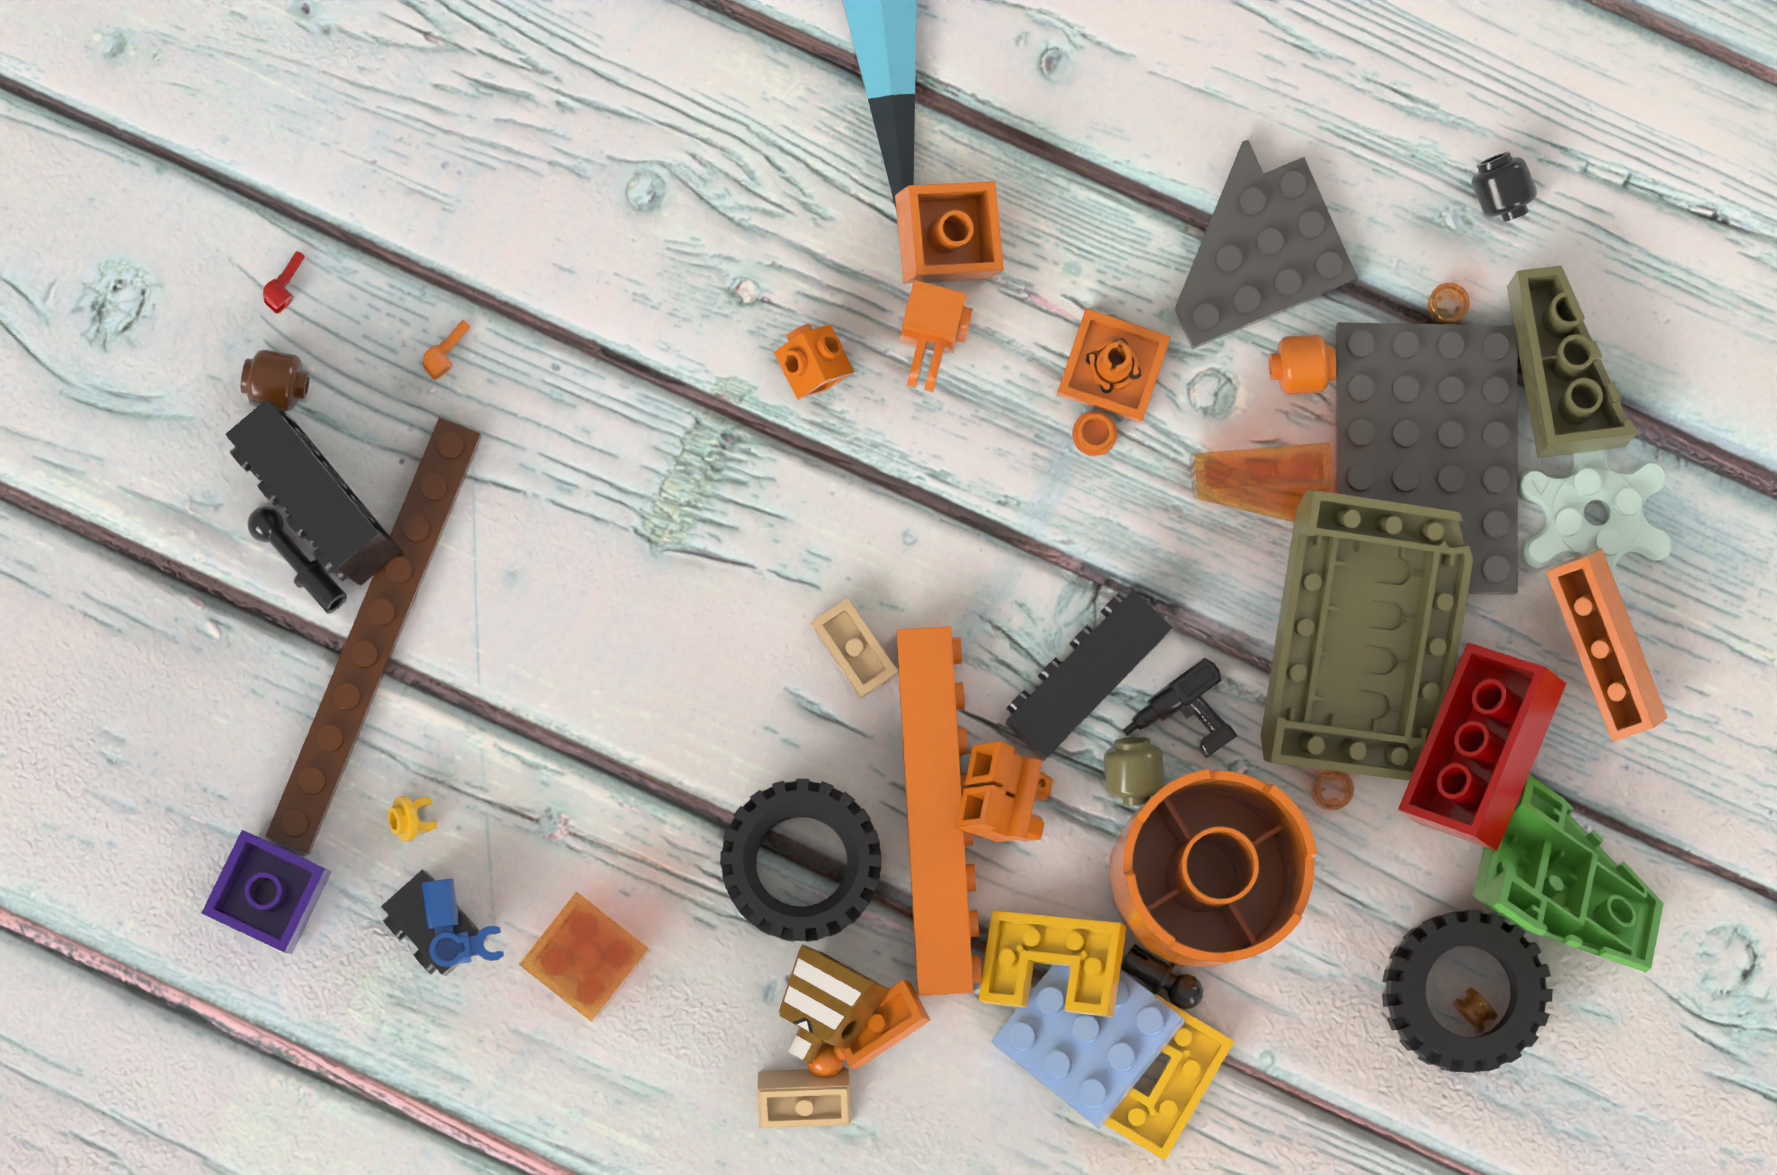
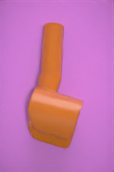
M464 320L456 326L444 341L425 352L423 367L432 379L440 378L452 368L453 364L446 354L452 350L469 330L470 325Z

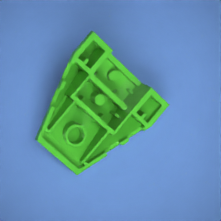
M1529 775L1498 851L1486 847L1483 848L1472 896L1505 917L1508 921L1532 933L1647 972L1652 967L1664 903L1624 861L1617 865L1599 846L1604 840L1595 830L1587 834L1569 815L1574 808L1563 797Z

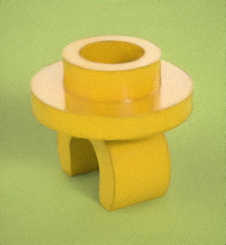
M407 796L396 797L392 807L388 810V824L392 833L397 834L402 841L407 842L414 840L417 834H424L437 827L436 821L424 823L420 821L417 815L419 808L432 804L431 798L420 797L411 801Z

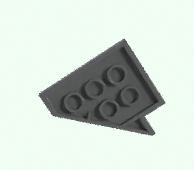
M1249 140L1241 143L1175 306V312L1192 349L1354 283L1358 279L1305 157L1263 174Z

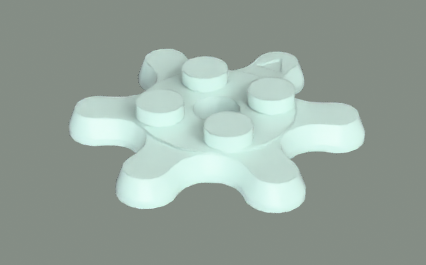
M1605 450L1572 454V469L1567 475L1562 477H1552L1535 468L1528 469L1519 476V495L1524 500L1540 506L1546 517L1543 530L1529 538L1523 546V557L1529 566L1543 569L1550 566L1560 557L1576 558L1602 548L1617 585L1616 563L1623 554L1636 552L1652 561H1660L1670 554L1673 544L1669 533L1664 529L1649 524L1643 513L1646 499L1659 492L1666 482V473L1658 463L1645 461L1628 473H1619L1612 470L1606 463ZM1587 503H1602L1607 512V521L1603 525L1595 526L1587 522L1584 517V509Z

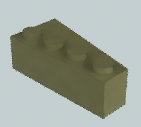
M1562 266L1517 271L1507 285L1513 324L1516 329L1517 347L1537 458L1626 447L1637 435L1631 419H1627L1620 403L1621 396L1615 383H1611L1601 361L1603 356L1596 341L1591 339L1583 321L1585 319L1584 314Z

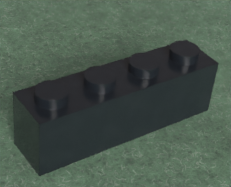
M1134 590L1126 598L1117 593L1100 611L1106 618L1094 630L1089 625H1086L1069 643L1074 651L1063 662L1055 657L1039 673L1037 677L1043 683L1031 695L1024 689L1006 707V710L1012 715L1006 720L1005 724L1043 761L1050 756L1173 628Z

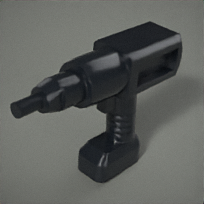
M1207 658L1200 660L1153 695L1147 701L1148 705L1133 717V722L1122 729L1123 733L1128 736L1136 729H1145L1159 719L1164 721L1180 710L1186 719L1194 714L1210 733L1200 740L1198 749L1205 758L1211 756L1238 736L1231 725L1225 723L1201 696L1222 681L1218 667Z

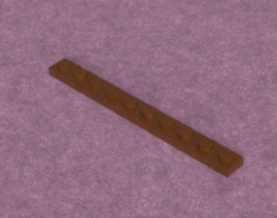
M438 418L390 534L402 551L372 577L268 828L266 837L309 854L311 853L482 438L481 433L443 418Z

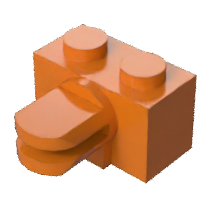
M916 280L913 281L900 335V342L916 345L907 386L916 388L926 349L932 350L934 352L924 391L933 393L943 353H954L956 341L963 343L966 341L973 308L965 307L967 293Z

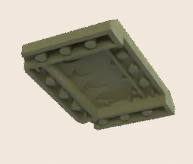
M1306 489L1295 514L1261 729L1264 761L1410 781L1457 665L1473 564L1470 547L1465 545L1458 521L1462 522L1460 512Z

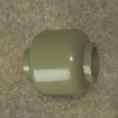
M1127 737L1114 741V747L1106 751L1104 755L1106 790L1109 794L1122 798L1123 805H1143L1150 799V796L1155 795L1164 787L1163 753L1159 747L1150 743L1149 738Z

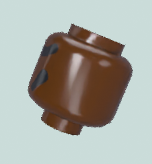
M260 350L254 355L253 359L247 358L245 360L241 376V393L247 394L249 403L254 407H258L263 401L268 399L284 412L290 411L294 408L298 398L306 399L310 383V373L302 372L301 360L294 354Z

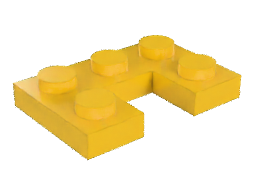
M992 910L978 1001L985 1004L1027 1008L1034 963L1069 966L1070 974L1064 1010L1070 1013L1114 1017L1127 926L1117 922Z
M1154 994V996L1179 1014L1185 1020V1023L1161 1051L1169 1056L1170 1059L1149 1095L1146 1096L1132 1088L1104 1122V1125L1165 1161L1233 1045L1234 1040Z

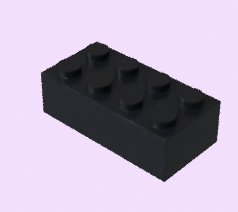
M266 399L225 434L235 446L229 451L230 454L246 472L251 471L261 481L257 484V487L274 506L278 504L286 514H289L285 521L302 540L306 538L314 548L318 547L312 554L330 574L333 572L341 581L349 578L362 586L402 551L297 422L270 400Z

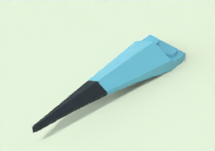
M842 0L896 208L895 195L908 185H914L917 0Z

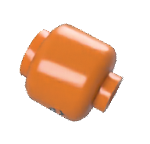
M1320 335L1284 337L1279 341L1277 353H1269L1270 379L1279 380V385L1285 394L1320 393L1327 388L1329 381L1335 380L1336 358L1333 345H1326V342Z

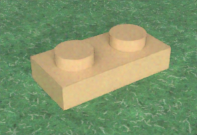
M848 597L810 622V625L861 699L899 673Z

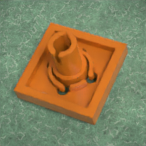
M1085 308L1057 395L1142 423L1171 336ZM1088 354H1091L1089 356L1090 364L1086 362V356ZM1095 355H1096V356H1097V360H1096V364L1094 365ZM1132 368L1134 376H1137L1140 370V378L1132 379L1129 377ZM1108 383H1111L1113 389L1110 393H1103L1100 390V386L1105 390H1109L1110 385Z

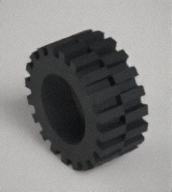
M796 779V781L784 783V780L772 784V787L762 792L759 790L750 796L751 799L743 807L740 806L733 815L734 819L730 826L726 828L723 837V848L720 851V864L725 889L740 914L748 922L769 936L772 935L781 940L791 942L819 941V939L834 936L842 932L850 924H853L873 899L881 873L882 854L880 840L865 809H862L852 796L845 791L843 793L835 789L832 784L823 781L821 783L811 782L809 779ZM807 817L827 824L837 833L845 847L847 867L840 886L827 899L814 905L793 906L777 900L764 888L757 873V853L763 838L777 824L791 818Z
M1481 910L1446 913L1423 921V924L1411 929L1403 937L1405 940L1402 944L1395 947L1389 957L1392 959L1390 968L1384 970L1382 982L1387 983L1386 994H1382L1383 1007H1388L1391 1016L1387 1021L1391 1030H1397L1402 1039L1399 1042L1406 1050L1414 1051L1419 1055L1417 1059L1428 1065L1438 1066L1441 1070L1475 1073L1495 1070L1504 1063H1512L1522 1056L1520 1052L1524 1048L1532 1047L1539 1038L1536 1035L1538 1028L1546 1026L1550 1014L1544 1011L1546 1002H1552L1553 989L1546 988L1545 977H1549L1551 974L1548 964L1541 965L1537 956L1542 951L1536 942H1528L1523 935L1526 931L1516 924L1509 925L1504 922L1505 917L1494 913L1484 914L1481 913ZM1458 946H1471L1491 954L1504 968L1510 983V1001L1504 1017L1492 1030L1476 1037H1463L1446 1030L1434 1018L1426 1000V981L1433 964L1445 952Z

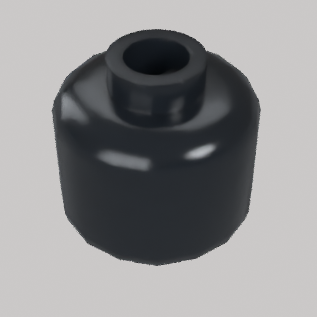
M1504 152L1476 165L1478 172L1473 175L1471 183L1485 215L1492 217L1501 215L1503 221L1507 222L1529 212L1526 204L1536 197L1537 189L1523 158L1511 157L1510 152Z

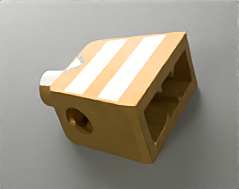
M802 944L779 1009L780 1017L800 1027L788 1052L812 1064L823 1041L847 1049L852 1045L878 1009L890 989L829 955Z

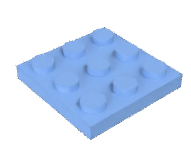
M1052 965L1030 992L1028 1007H1018L991 1042L1095 1127L1100 1129L1185 1023V1020L1123 970H1120L1114 1017L1070 1013L1064 1010L1070 967Z

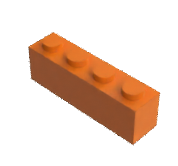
M1601 548L1562 562L1546 571L1612 742L1655 728L1667 719L1668 716L1603 549Z

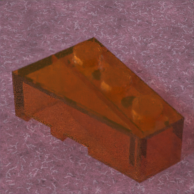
M1330 442L1189 453L1192 497L1294 522L1296 509L1306 489L1334 493Z

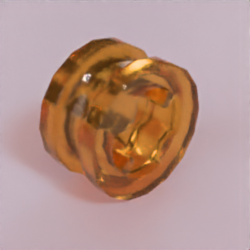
M1453 282L1438 285L1429 296L1427 312L1436 324H1457L1464 318L1469 309V296L1460 285ZM1442 294H1448L1450 300H1458L1460 306L1457 305L1453 312L1455 314L1449 315L1446 308H1438L1437 303H1440L1443 299Z
M1323 771L1315 777L1311 786V795L1317 806L1329 811L1343 808L1350 802L1354 793L1353 781L1349 775L1339 771ZM1324 779L1328 782H1333L1336 779L1341 781L1344 787L1339 789V791L1344 792V796L1340 801L1335 797L1328 801L1323 798L1321 792L1326 789L1321 788V783Z
M1469 987L1466 990L1467 996L1465 999L1457 998L1453 1004L1460 1014L1481 1033L1485 1030V1022L1487 1020L1495 1021L1498 1015L1474 988Z

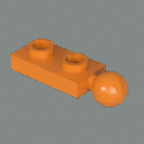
M903 979L889 988L887 996L850 1047L843 1049L829 1043H822L813 1063L807 1062L810 1072L820 1078L834 1077L842 1070L844 1059H846L849 1067L859 1069L930 1022L931 1020L911 982Z

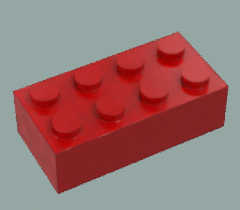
M1467 642L1398 810L1421 825L1498 851L1567 683L1544 666Z

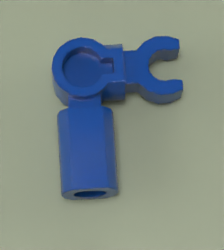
M453 879L422 883L427 928L434 929L435 938H433L429 946V954L435 964L441 967H451L456 964L472 962L471 956L477 955L488 961H495L504 957L503 951L489 952L484 947V939L488 935L501 933L500 927L487 926L481 929L476 936L470 937L468 936V931L454 933L453 926L459 925Z

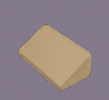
M842 1068L838 1075L830 1078L816 1077L809 1069L761 1071L758 1073L759 1128L851 1125L849 1070L847 1068Z

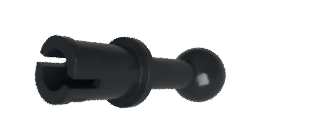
M268 506L259 507L250 514L247 522L249 533L260 542H270L296 571L297 575L294 579V584L298 588L304 587L327 614L339 609L345 603L347 594L338 586L317 559L310 561L283 531L284 521L281 514L276 509Z

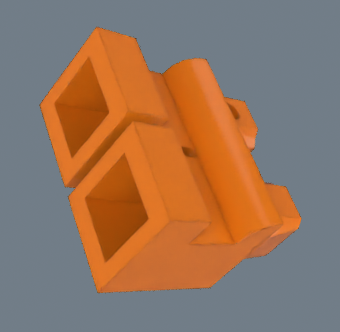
M1002 741L973 745L965 785L972 788L963 789L956 828L997 843L1015 840L1024 842L1040 840L1042 838L1044 822L1041 817L1032 814L1034 801H1045L1051 793L1053 779L1040 771L1042 761L1035 758L1022 757L1014 753L1015 747Z

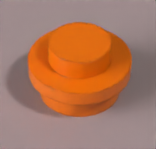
M1099 411L1087 412L1076 420L1072 430V439L1077 449L1083 454L1093 457L1102 456L1108 453L1115 445L1117 427L1112 418L1107 414Z

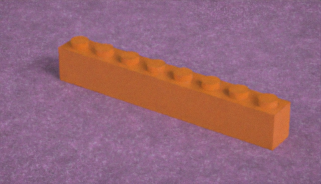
M951 626L897 629L896 640L918 996L973 993V983L982 982L980 955L971 956L970 941L971 937H979L978 912L968 908V892L976 891L975 865L966 864L965 846H973V834L956 828L963 789L970 788V786L965 785L967 773H960L959 755H968L966 727L957 728L956 710L965 709L963 682L955 683L954 665L962 664L961 638H952Z

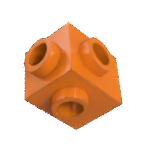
M810 324L800 326L786 335L789 342L774 351L783 374L787 378L797 400L826 392L854 373L831 324L812 329Z

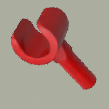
M299 251L294 253L278 278L268 282L263 289L264 303L276 314L281 313L293 300L294 296L285 287L290 283V280L305 258Z

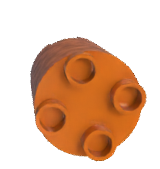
M1210 769L1192 772L1177 778L1161 788L1131 816L1120 832L1109 859L1113 900L1118 914L1129 932L1140 944L1157 956L1180 967H1214L1256 956L1273 948L1284 940L1299 924L1313 887L1314 859L1317 854L1316 845L1303 813L1291 798L1274 784H1266L1254 777L1232 771H1211Z

